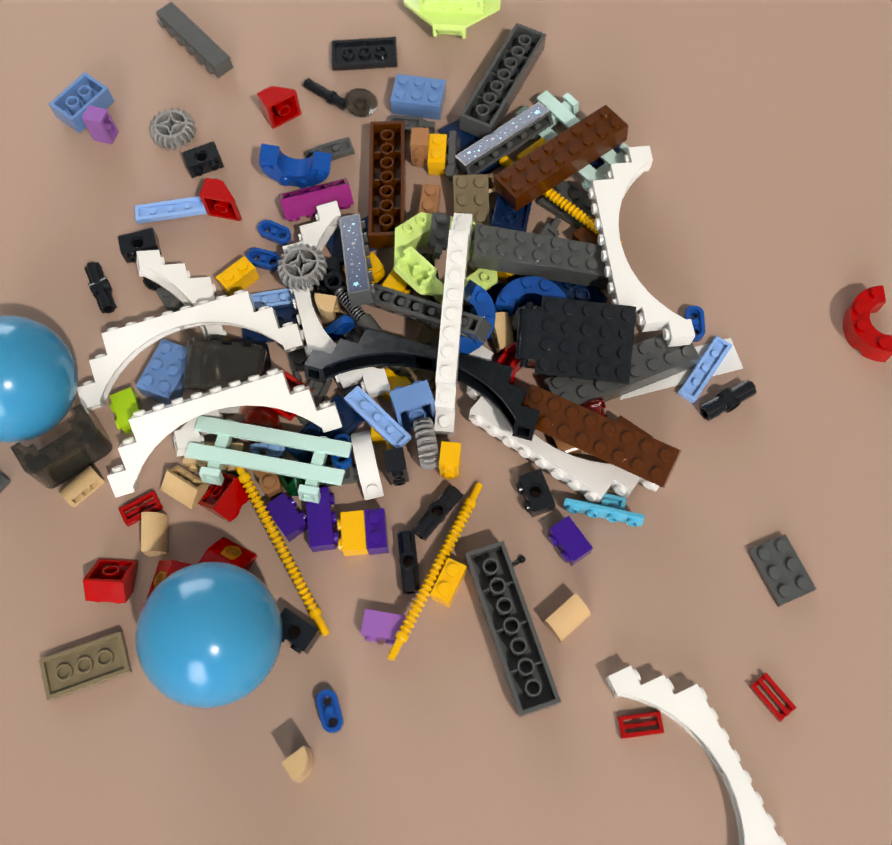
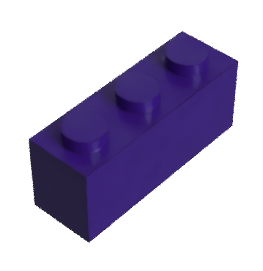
M329 487L320 488L321 498L319 504L306 501L309 546L312 552L336 549V543H338V530L335 531L334 524L337 523L336 511L333 512L332 505L335 504V495L330 492Z

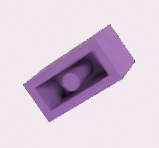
M88 105L83 113L82 120L95 141L113 144L119 131L108 110Z
M365 609L360 634L362 637H365V641L376 643L377 640H383L385 644L393 646L396 640L395 635L397 631L401 630L400 626L404 625L402 621L406 620L405 615Z

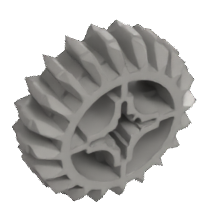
M172 107L168 111L165 109L164 112H159V115L154 116V120L150 121L151 126L149 128L152 139L157 145L167 149V151L170 148L174 151L176 148L181 149L183 145L187 146V142H192V138L195 137L196 127L194 119L184 109L176 108L174 110Z
M299 244L298 248L292 246V250H286V255H281L282 260H278L279 266L277 271L280 280L291 290L295 288L299 292L302 288L306 292L308 287L313 290V285L319 286V281H324V275H327L326 269L328 265L326 258L320 249H316L314 245L310 247L306 244L302 247Z
M423 417L414 420L413 427L421 468L423 470H430L439 467V452L432 419L430 417Z

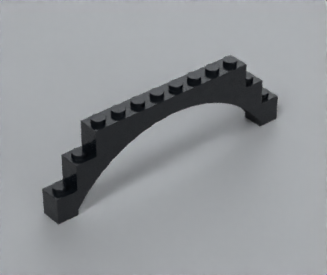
M366 328L359 343L340 339L332 354L313 349L304 364L305 378L324 383L326 379L338 374L378 366H404L436 372L438 347ZM459 353L458 381L479 392L501 412L513 430L512 436L532 441L538 424L540 410L523 406L526 388L510 384L513 367Z

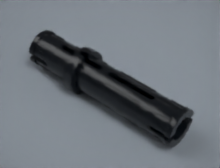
M310 78L304 81V88L327 100V103L336 105L342 110L346 109L348 100L337 95V92L326 89Z

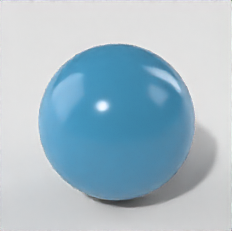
M1 315L0 442H22L49 432L64 419L76 397L78 374L72 353L65 342L54 331L40 322L29 318Z
M221 562L193 564L172 573L148 596L140 612L136 627L138 659L149 681L169 699L197 708H214L229 705L253 692L273 669L282 643V619L272 593L252 573L236 565Z

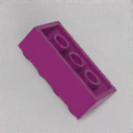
M347 178L280 194V202L285 220H290V222L300 220L302 216H307V218L314 217L318 213L316 206L337 201L341 210L351 207L350 205L354 204Z

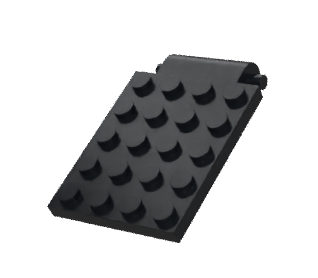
M542 296L541 310L533 309V302H526V308L520 309L515 359L520 360L521 368H527L528 361L535 362L534 374L629 384L636 316L635 306Z

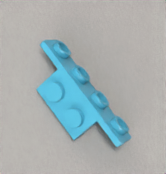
M607 493L599 504L590 502L587 499L583 502L565 498L563 509L572 514L581 513L591 518L600 517L610 522H623L632 527L642 526L645 518L643 514L625 511L627 498Z

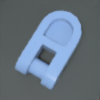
M254 443L249 446L250 453L260 455V452L266 451L265 456L282 459L286 453L284 446L267 443Z

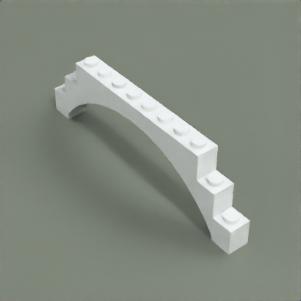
M650 146L629 147L627 154L624 155V163L611 164L609 171L606 172V179L593 180L591 188L588 189V197L592 200L591 212L593 215L595 214L594 226L595 230H598L599 233L598 245L602 248L601 260L605 262L604 274L609 281L608 293L612 295L611 304L635 306L637 324L641 326L642 332L663 330V338L667 341L668 347L690 345L695 338L692 320L685 319L672 312L646 290L632 271L621 245L619 234L621 202L634 181L641 174L649 171L653 162Z
M337 201L316 206L318 213L315 214L317 221L299 226L301 234H298L300 242L283 246L284 254L281 255H286V250L291 251L292 246L298 248L299 244L302 247L306 244L310 247L314 245L316 249H320L322 252L332 234L340 226L339 217H341ZM310 287L306 289V292L302 288L299 292L295 288L290 289L291 294L295 295V299H292L295 310L298 309L299 311L296 317L299 325L303 327L300 333L303 341L306 340L307 343L304 346L307 357L313 349L332 354L337 344L329 337L317 318L313 290ZM368 367L335 376L337 383L341 382L343 388L361 384L362 390L367 392L371 398L391 391L384 368Z
M454 213L451 230H449L435 379L436 415L434 430L435 435L454 437L461 323L468 254L472 237V214Z
M159 250L136 251L139 277L144 276L156 282L172 293L184 306L194 307L201 301L208 300L211 302L216 300L214 295L216 294L215 284L211 283L210 277L190 278V272L186 270L185 263L165 265L164 257L160 256ZM222 325L199 326L205 340L209 335L227 336L226 330H223ZM213 349V355H216L217 350ZM209 381L206 393L210 392L209 389L216 386H221V388L227 387L230 382ZM240 406L213 410L201 416L223 419L225 414L238 413ZM199 416L189 420L180 430L174 431L173 442L177 457L185 455L189 442L204 444L203 435L212 434L195 431L194 428Z
M239 290L234 292L232 296L222 295L216 297L215 301H201L194 307L184 306L177 312L167 311L162 313L160 317L150 316L144 318V321L139 323L129 322L122 328L112 327L107 329V332L101 333L107 355L99 354L95 356V359L89 360L95 382L82 383L83 386L77 387L83 410L91 411L108 406L106 400L112 387L134 358L158 340L188 328L206 325H227L249 329L275 340L284 347L287 353L302 349L305 345L297 323H285L280 328L276 312L272 307L264 306L256 312L251 294L248 291Z
M481 346L469 353L468 356L492 362L494 353ZM467 386L466 393L473 400H477L470 409L469 420L474 425L485 429L490 436L497 437L504 445L512 447L522 457L530 459L537 467L545 469L555 479L563 481L570 489L584 495L588 501L599 504L610 488L616 494L628 498L638 482L654 492L660 487L615 465L589 461L560 451L541 440L535 434L532 441L512 436L513 430L501 412L483 395Z
M275 368L267 371V374L259 376V374L252 375L244 382L236 380L230 382L229 386L221 388V386L209 389L210 392L205 394L197 392L190 395L191 398L183 400V397L171 401L172 404L164 406V403L152 407L153 410L145 412L144 409L133 412V416L129 419L135 439L134 437L124 439L118 447L124 466L118 465L113 467L107 478L115 498L135 492L138 487L136 481L142 466L153 449L180 425L213 410L245 405L277 408L310 420L321 427L323 433L342 427L335 401H324L316 407L310 386L298 385L293 388V391H290L284 370Z
M631 666L606 678L615 699L620 696L660 711L683 727L708 754L719 771L730 795L738 827L739 845H786L784 839L780 835L778 836L774 829L775 822L769 813L766 814L762 806L764 802L760 794L752 788L750 784L752 779L749 773L742 769L739 763L741 761L739 754L735 749L731 748L727 732L719 726L717 722L718 715L712 707H709L706 701L708 699L702 687L699 688L698 684L674 695V686L669 678L666 679L662 675L641 685V677L636 669L633 670Z

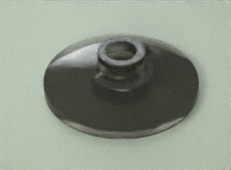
M352 89L345 96V107L355 116L368 117L377 110V98L366 89Z

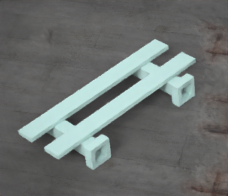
M547 90L536 97L538 102L551 110L554 124L533 137L534 139L540 137L548 142L558 135L551 129L557 123L561 122L564 126L570 128L580 121L576 117L579 114V102L569 93L563 96L562 103ZM525 105L515 113L516 116L528 109V107ZM623 143L619 146L618 154L612 149L600 158L605 163L598 169L589 164L579 170L578 173L584 178V181L581 183L583 189L588 191L593 180H605L606 172L609 171L611 164L624 163V155L627 154L629 146Z
M200 415L194 428L195 431L217 434V439L214 446L189 442L184 456L185 458L208 462L207 467L201 466L199 472L203 483L222 486L224 481L222 474L223 465L306 479L305 485H299V500L319 504L321 498L320 482L342 486L345 470L325 467L327 455L349 458L352 443L330 439L326 436L317 437L235 422L231 419L223 420ZM234 437L312 451L314 453L311 464L231 450L229 447Z

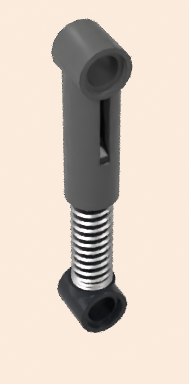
M329 272L324 278L327 291L333 296H337L339 302L357 322L356 326L361 333L364 334L366 328L385 333L371 314L363 311L362 306H351L347 287L338 272ZM332 281L339 282L336 286H330ZM388 366L393 372H400L404 367Z

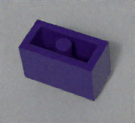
M284 492L265 505L267 506L266 510L270 511V516H272V519L289 542L308 529L306 524L307 517L302 511L298 513L295 509L297 506L296 502L291 496L287 498Z
M385 509L364 510L366 544L369 555L389 553Z
M569 516L552 526L548 531L549 542L554 547H558L565 563L569 562L571 566L589 555L593 549Z

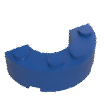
M261 143L259 164L267 176L281 185L298 186L303 189L308 186L317 185L328 177L332 154L314 151L313 155L309 158L294 159L284 155L279 146Z
M537 276L521 277L511 281L501 290L496 300L495 313L508 312L509 316H513L514 310L526 302H533L541 306L542 296L567 299V297L550 280Z
M469 279L464 290V299L470 306L471 314L485 318L492 325L487 336L488 339L495 324V306L488 292ZM460 336L459 353L469 354L477 350L484 343Z

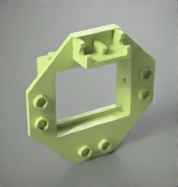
M404 0V5L433 27L434 37H437V34L460 35L462 39H466V28L499 11L501 0Z
M420 212L395 228L394 271L420 295L433 296L437 302L442 304L444 284L436 278L437 269L416 251L429 242L432 216L431 213ZM450 216L449 230H451V223L454 218L453 216ZM473 222V225H472V232H473L474 227H475V224H476L475 222ZM469 247V254H468V262H467V265H469V261H470V247ZM471 267L475 272L466 277L465 287L470 279L483 289L488 290L498 281L497 271Z

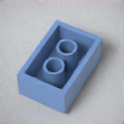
M84 72L52 100L49 106L58 119L80 134L86 128L82 116L88 105L107 109L115 101L108 87Z
M396 74L390 99L392 114L441 120L446 97V80Z
M162 339L136 384V388L143 396L167 405L172 404V400L182 397L200 364L198 354L192 349Z
M418 380L409 386H399L389 391L395 420L406 432L414 430L413 422L419 418L430 417L433 423H435V401L427 380Z

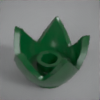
M279 475L280 482L285 491H288L290 496H299V485H305L306 479Z

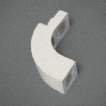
M370 430L351 434L364 499L369 500L384 496Z

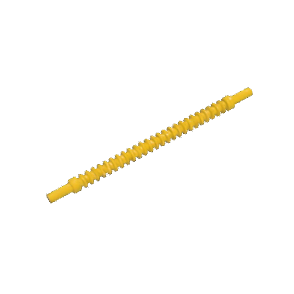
M507 155L498 160L499 164L505 168L515 163ZM553 188L542 194L549 198L550 201L553 200V203H556L561 209L564 208L565 212L568 211V214H571L576 220L579 219L580 223L583 222V225H587V228L591 227V231L595 230V219H591V216H587V213H583V210H580L579 207L576 208V205H572V202H568V199L564 200V196L561 197L560 194H557V191H553Z
M235 467L239 475L238 480L241 484H244L242 487L246 488L245 493H249L248 498L252 499L250 502L254 503L253 508L257 509L255 512L259 513L258 518H262L261 523L265 524L263 528H267L266 533L270 534L268 537L272 538L271 543H275L274 548L278 549L276 553H280L279 558L283 559L282 563L286 565L284 568L288 569L287 574H291L290 579L294 580L292 583L296 584L295 589H298V594L302 595L300 599L305 601L303 605H307L306 610L310 611L308 613L310 618L314 619L323 637L328 635L330 631L321 616L322 611L319 607L317 608L316 605L318 603H314L313 600L315 598L311 597L312 592H308L309 587L305 586L307 582H303L304 577L300 576L301 572L297 570L299 567L295 566V561H292L293 556L289 555L291 552L287 551L288 546H284L285 541L281 540L283 536H279L280 531L276 530L277 526H274L275 521H271L272 516L268 515L270 511H266L267 506L263 505L264 501H261L262 496H258L259 491L255 490L257 487L253 486L254 481L250 480L252 478L250 473L246 472L245 468Z
M477 482L469 498L465 499L464 506L461 507L462 511H459V515L456 516L455 525L451 526L452 530H449L450 534L446 536L445 544L441 546L443 549H440V554L436 555L438 559H434L435 564L431 565L432 569H429L430 574H427V579H424L425 584H421L422 589L418 590L420 594L416 595L417 599L413 600L414 605L412 604L410 606L411 610H408L409 615H405L406 620L402 621L404 625L400 626L401 630L397 631L395 635L396 640L387 655L389 660L394 661L403 643L407 642L408 634L411 633L410 629L414 628L413 623L417 622L416 618H419L418 613L422 612L421 607H425L426 597H430L429 592L433 590L431 587L435 586L434 582H437V577L440 575L439 572L442 571V567L445 565L444 562L447 561V557H450L449 552H452V547H455L454 542H458L459 533L463 532L462 528H465L464 523H467V519L470 518L469 514L472 513L476 506L475 501L483 488L481 483Z

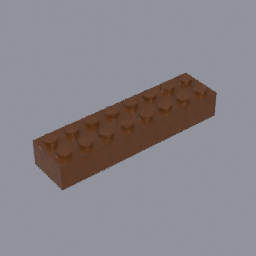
M604 105L494 175L495 190L515 211H518L626 141L629 125L607 105Z
M405 121L370 122L369 244L370 248L394 247L395 228L406 222Z
M533 384L523 404L525 407L540 410L536 430L662 488H665L682 452L675 447Z

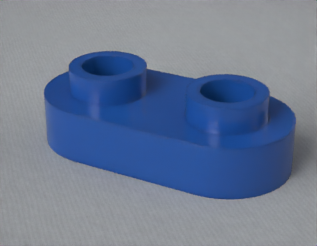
M263 220L258 224L260 236L267 240L285 245L292 238L291 232L286 226L271 220Z
M251 248L246 254V258L254 267L269 271H276L279 266L278 260H281L278 253L261 248Z
M693 305L686 309L684 318L692 320L694 332L697 333L693 342H698L705 334L704 311L699 306Z
M342 315L324 330L332 340L340 339L344 334L355 328L354 319L348 315Z
M338 434L334 437V440L352 443L351 437L348 434ZM353 446L349 458L331 456L335 468L346 469L352 464Z
M322 690L316 698L322 727L329 733H337L344 725L338 696L332 690ZM327 697L331 698V703L329 705H325L324 700ZM332 718H336L337 724L335 726L330 725V720Z

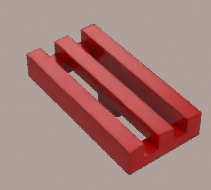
M152 490L118 510L125 525L129 527L141 520L140 512H157L164 507L156 491ZM153 498V500H151L150 502H148V503H146V504H144V505H141V506L137 507L135 510H133V511H131V512L125 514V512H127L128 510H130V509H132V508H134V507H136V506L142 504L143 502H145V501H147V500Z
M767 673L763 674L749 686L779 722L797 708ZM764 680L788 708H786L781 703V701L775 696V694L768 688V686L763 682ZM758 685L762 687V689L767 693V695L772 699V701L779 707V709L782 711L781 714L765 697V695L759 690V688L757 687Z
M660 711L617 716L621 739L664 733ZM653 716L657 718L655 721L625 725L623 723V720ZM658 725L659 728L655 730L625 733V729L639 728Z

